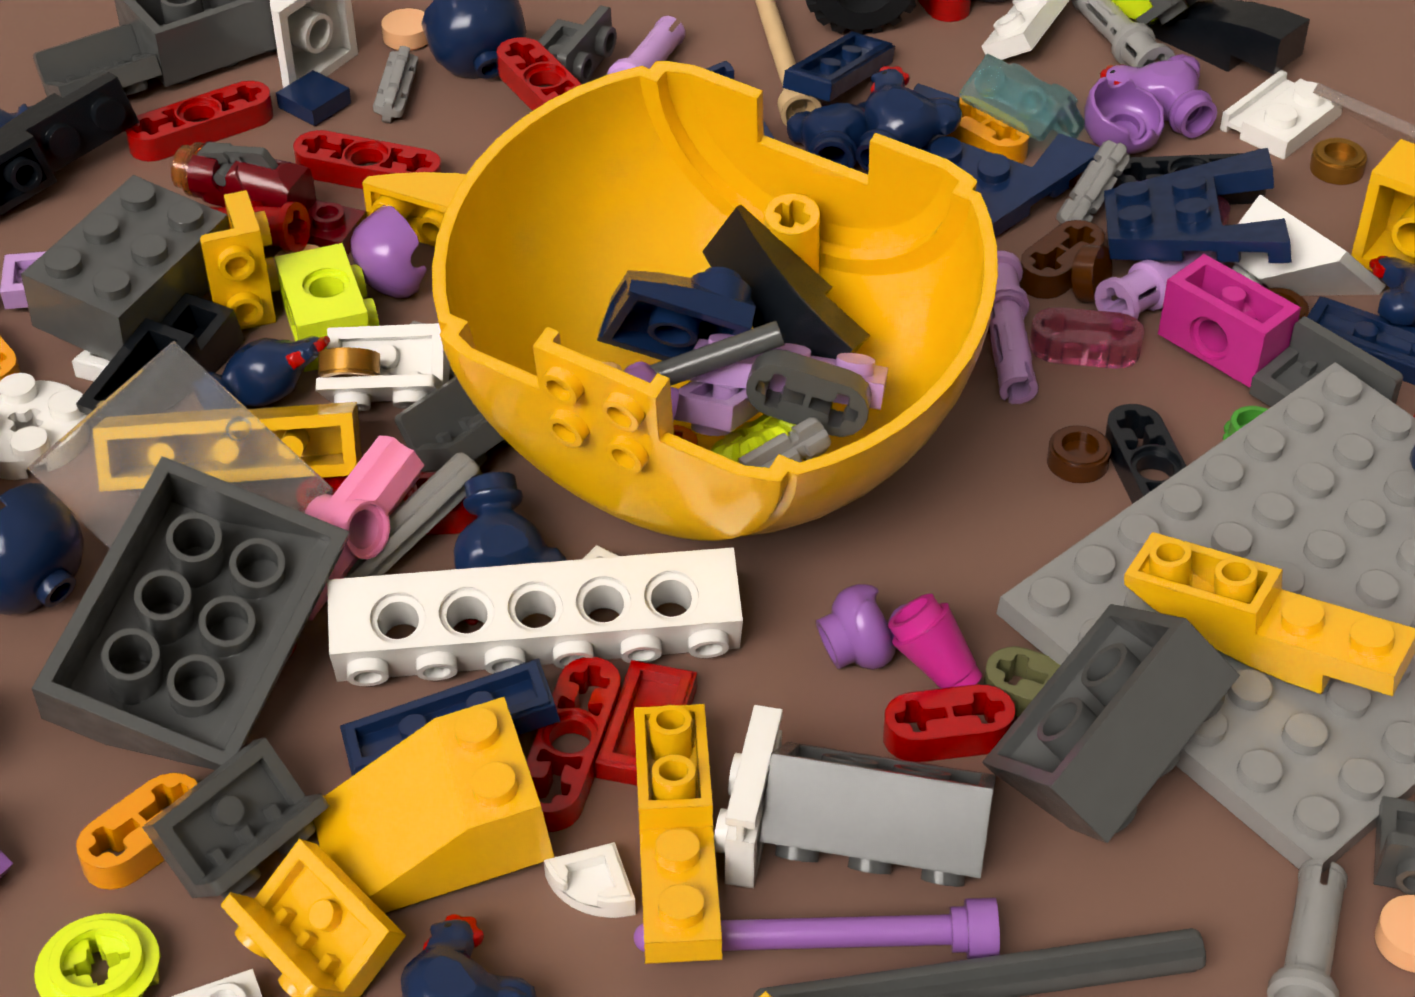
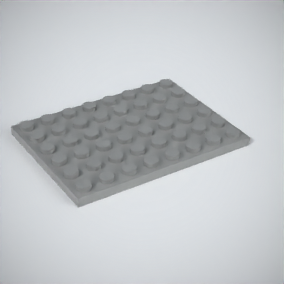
M1335 362L1000 597L996 614L1043 654L1061 665L1110 604L1159 613L1124 585L1125 572L1150 534L1155 532L1283 569V590L1415 628V471L1409 460L1411 450L1415 446V417ZM1218 651L1240 676L1225 694V700L1221 709L1212 718L1203 722L1182 748L1181 757L1176 766L1298 869L1308 860L1324 859L1323 873L1330 867L1331 861L1336 862L1376 827L1379 805L1383 796L1407 800L1415 793V654L1394 695L1389 696L1334 678H1330L1323 693L1319 694L1284 682Z

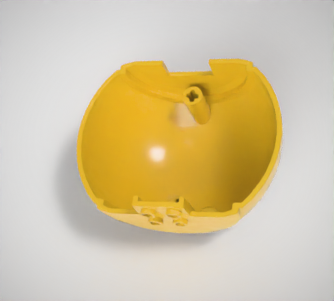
M655 61L650 69L638 66L608 74L579 85L547 101L521 118L488 147L460 182L445 210L437 234L433 256L432 292L441 329L440 338L443 349L460 385L490 425L527 461L580 499L638 527L683 539L700 541L726 540L740 536L772 533L819 519L866 495L904 466L927 443L958 401L979 358L989 328L998 278L997 244L992 219L981 193L976 191L977 180L948 159L875 133L870 140L869 172L868 174L862 173L765 136L763 127V90L696 65ZM739 205L744 206L772 234L786 244L832 286L826 296L870 335L856 353L874 358L875 365L888 367L881 410L870 408L868 419L861 430L853 435L844 437L829 435L831 444L827 451L818 457L806 461L802 459V462H797L778 454L770 468L745 466L710 451L715 442L723 439L725 435L709 436L694 432L697 435L698 445L674 435L673 425H680L691 429V423L679 420L673 421L671 387L679 389L691 381L686 380L670 386V378L659 373L656 374L651 383L623 372V370L635 362H645L648 365H652L662 360L597 341L598 332L610 299L628 270L659 272L689 278L697 273L705 272L711 266L702 251ZM602 362H614L621 366L622 371ZM832 402V409L844 412L847 404ZM759 412L746 422H752L764 414Z

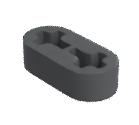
M774 349L765 351L758 356L751 367L746 384V394L749 402L757 411L796 425L809 417H815L824 426L828 435L844 437L853 435L863 428L868 419L872 393L869 384L861 375L791 351ZM774 374L786 377L785 385L781 392L769 389L770 381ZM837 394L850 397L849 404L845 407L844 412L832 409V402L836 399Z

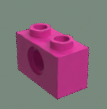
M1203 254L1167 279L1158 335L1250 388L1252 377L1289 347L1294 324L1299 320L1301 307Z

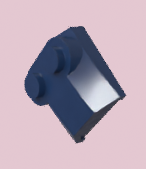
M710 267L705 272L697 273L691 278L659 272L628 270L610 299L598 332L597 341L662 361L693 350L699 339L708 340L712 334L736 335L750 330L756 308L751 298L752 289L742 280L739 273L725 267Z

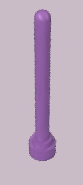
M965 898L964 906L950 907L949 914L721 920L722 951L951 945L952 953L966 952L967 959L1000 955V927L996 898ZM642 923L636 928L633 939L636 947L645 952L644 926Z

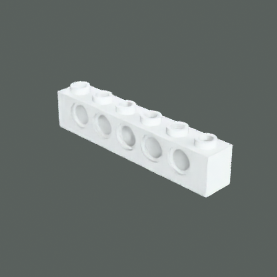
M734 547L328 579L330 659L337 682L348 681L357 686L379 685L386 682L389 677L417 675L424 680L437 681L449 679L461 671L486 670L494 674L538 658L541 665L554 664L562 669L570 662L583 657H598L605 660L622 658L623 661L628 663L631 660L648 663L657 660L661 655L690 653V655L697 658H712L725 654L729 649L740 648L743 617ZM664 603H676L687 611L679 616L669 617L660 614L655 609ZM600 608L612 609L619 614L616 619L609 622H598L591 619L588 615ZM536 613L547 615L552 619L547 625L539 628H531L521 623L526 616ZM466 619H476L484 623L483 627L473 633H460L453 629L457 623ZM407 624L416 628L411 635L402 639H392L385 636L388 630L397 625Z

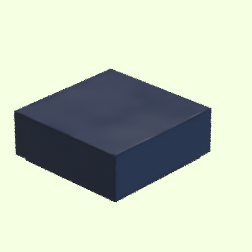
M314 70L276 92L278 108L313 126H316L351 104L349 87Z

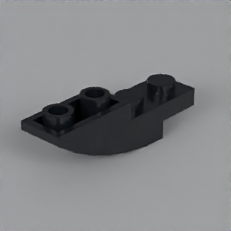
M107 72L64 98L53 93L0 128V216L58 182L54 175L56 171L139 123L117 76Z

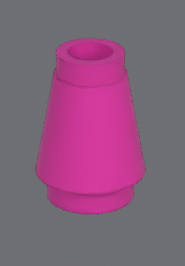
M925 594L906 604L889 621L888 627L894 634L892 644L941 689L976 685L982 678V672L976 665V661L948 603H939L933 594Z

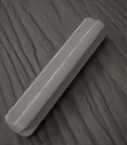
M463 452L456 453L389 516L390 534L383 551L376 557L368 560L359 558L344 578L379 576L386 573L466 497L465 482L482 474L477 463Z

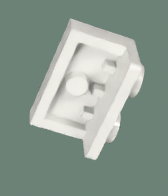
M439 323L327 328V336L330 338L327 349L350 347L369 349L380 353V376L316 378V392L332 403L357 402L358 411L369 410L371 402L393 401L394 407L408 408L449 381V361L440 338L441 329Z

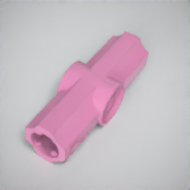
M378 436L334 495L324 494L317 496L308 504L304 512L307 515L350 531V537L329 579L344 578L359 558L368 560L376 557L383 551L390 534L389 516L396 510L421 476L420 471L425 466L414 450L404 446L394 437ZM327 583L308 620L312 621L328 600Z

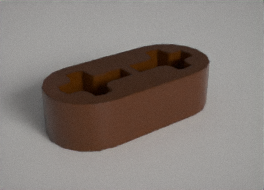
M1071 220L1058 225L1026 249L1021 255L1023 274L1019 282L1020 287L1026 294L1042 299L1056 298L1072 288V266L1077 251L1083 245L1104 246L1105 234L1103 230L1096 224L1083 220Z

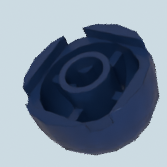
M434 0L425 10L421 22L428 46L436 61L455 76L470 79H489L498 76V46L508 39L526 37L527 33L519 0Z
M26 483L9 489L0 495V500L6 505L0 510V614L4 615L28 613L43 606L50 608L61 603L69 596L76 585L74 577L81 565L84 538L80 524L70 510L44 484Z

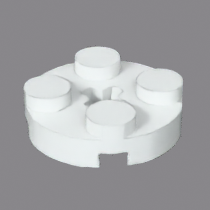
M14 373L0 381L1 479H29L26 472L27 469H37L47 465L50 474L65 468L85 451L90 442L91 429L89 415L80 412L76 405L83 395L80 391L58 382L35 381L34 377L27 373Z

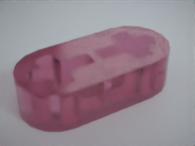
M1060 307L1047 308L1038 312L1033 318L1029 345L1033 354L1046 362L1118 369L1132 366L1139 360L1145 331L1143 325L1136 318L1128 314Z

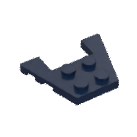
M919 83L913 90L927 98H949L956 101L958 105L960 103L959 97ZM1058 133L1033 167L1010 160L1004 155L991 153L963 143L954 137L944 135L935 136L921 150L948 159L977 180L976 191L981 193L992 219L995 237H997L1030 215V206L1045 196L1056 198L1068 190L1069 181L1085 171L1089 163L1095 160L1093 157L1100 147Z
M1268 148L1257 149L1139 182H1127L1116 188L1105 190L1104 197L1110 259L1183 261L1185 258L1184 251H1216L1218 262H1240L1241 252L1268 253V263L1292 262L1290 238L1285 218L1223 226L1217 195L1274 188L1273 166Z

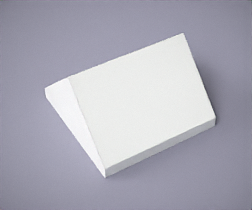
M270 0L283 88L312 70L327 77L358 55L351 0Z

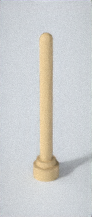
M755 0L783 87L785 70L795 65L796 61L776 1ZM783 88L777 103L785 126H787V120L794 114L804 111L811 112L816 108L822 107L818 98Z

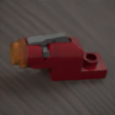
M211 141L205 143L195 142L191 146L182 145L175 153L172 161L171 178L175 187L183 189L186 195L201 198L209 204L226 207L225 194L247 190L250 200L261 201L268 207H282L287 202L302 203L309 213L311 223L310 237L307 244L324 247L343 243L347 256L351 252L350 240L355 228L367 218L366 211L341 206L334 202L317 200L314 179L310 168L274 159L268 150L263 147L233 146L231 143Z

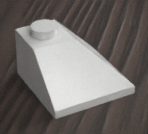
M1262 195L1257 197L1238 223L1285 218L1290 238L1292 262L1268 263V253L1241 252L1240 262H1233L1235 264L1232 267L1234 271L1261 286L1264 284L1269 288L1289 289L1300 296L1379 295L1386 286L1347 251Z

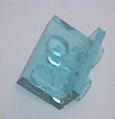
M988 53L959 92L963 102L1038 141H1043L1051 130L1076 139L1085 127V121L1076 106L1078 100L1069 90L1055 83L1050 85L1036 78L1021 65L1011 63L1010 65Z

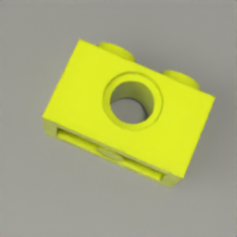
M343 243L274 257L282 304L294 341L310 336H327V328L380 326L373 298L363 299L367 297V288L362 268L357 264L350 265ZM318 358L307 365L304 372L318 369Z

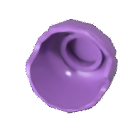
M1106 77L1100 78L1089 91L1084 107L1085 130L1096 145L1101 146L1107 140L1116 144L1121 142L1127 147L1126 152L1129 155L1147 151L1157 143L1165 127L1164 110L1152 93L1135 86L1130 78L1117 85H1108Z
M383 205L355 228L350 240L351 254L354 263L362 268L367 285L379 293L394 298H408L419 291V284L427 268L424 265L420 267L412 266L411 256L419 245L418 237L406 219L394 207Z

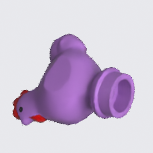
M1180 54L1171 56L1167 60L1150 63L1144 67H1131L1124 64L1108 65L1100 73V78H1107L1108 85H1117L1130 78L1135 86L1152 93L1163 107L1164 121H1169L1173 131L1182 133L1188 138H1195L1204 134L1210 129L1216 119L1217 107L1212 102L1210 95L1206 91L1198 90L1200 63L1194 57Z

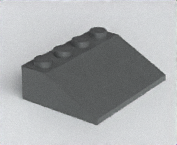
M162 456L32 687L41 719L105 745L216 770L244 748L350 537V531Z

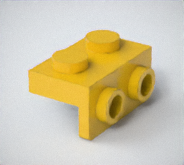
M247 190L225 194L224 200L230 229L204 234L200 237L212 302L234 309L241 330L275 323L276 317L271 292L279 291L280 285L273 257L265 258L263 247L272 245L265 211L254 212Z
M299 839L255 898L230 892L221 903V907L238 925L234 932L237 939L253 953L270 959L282 973L278 978L280 986L291 997H360L406 936L317 844L303 839Z

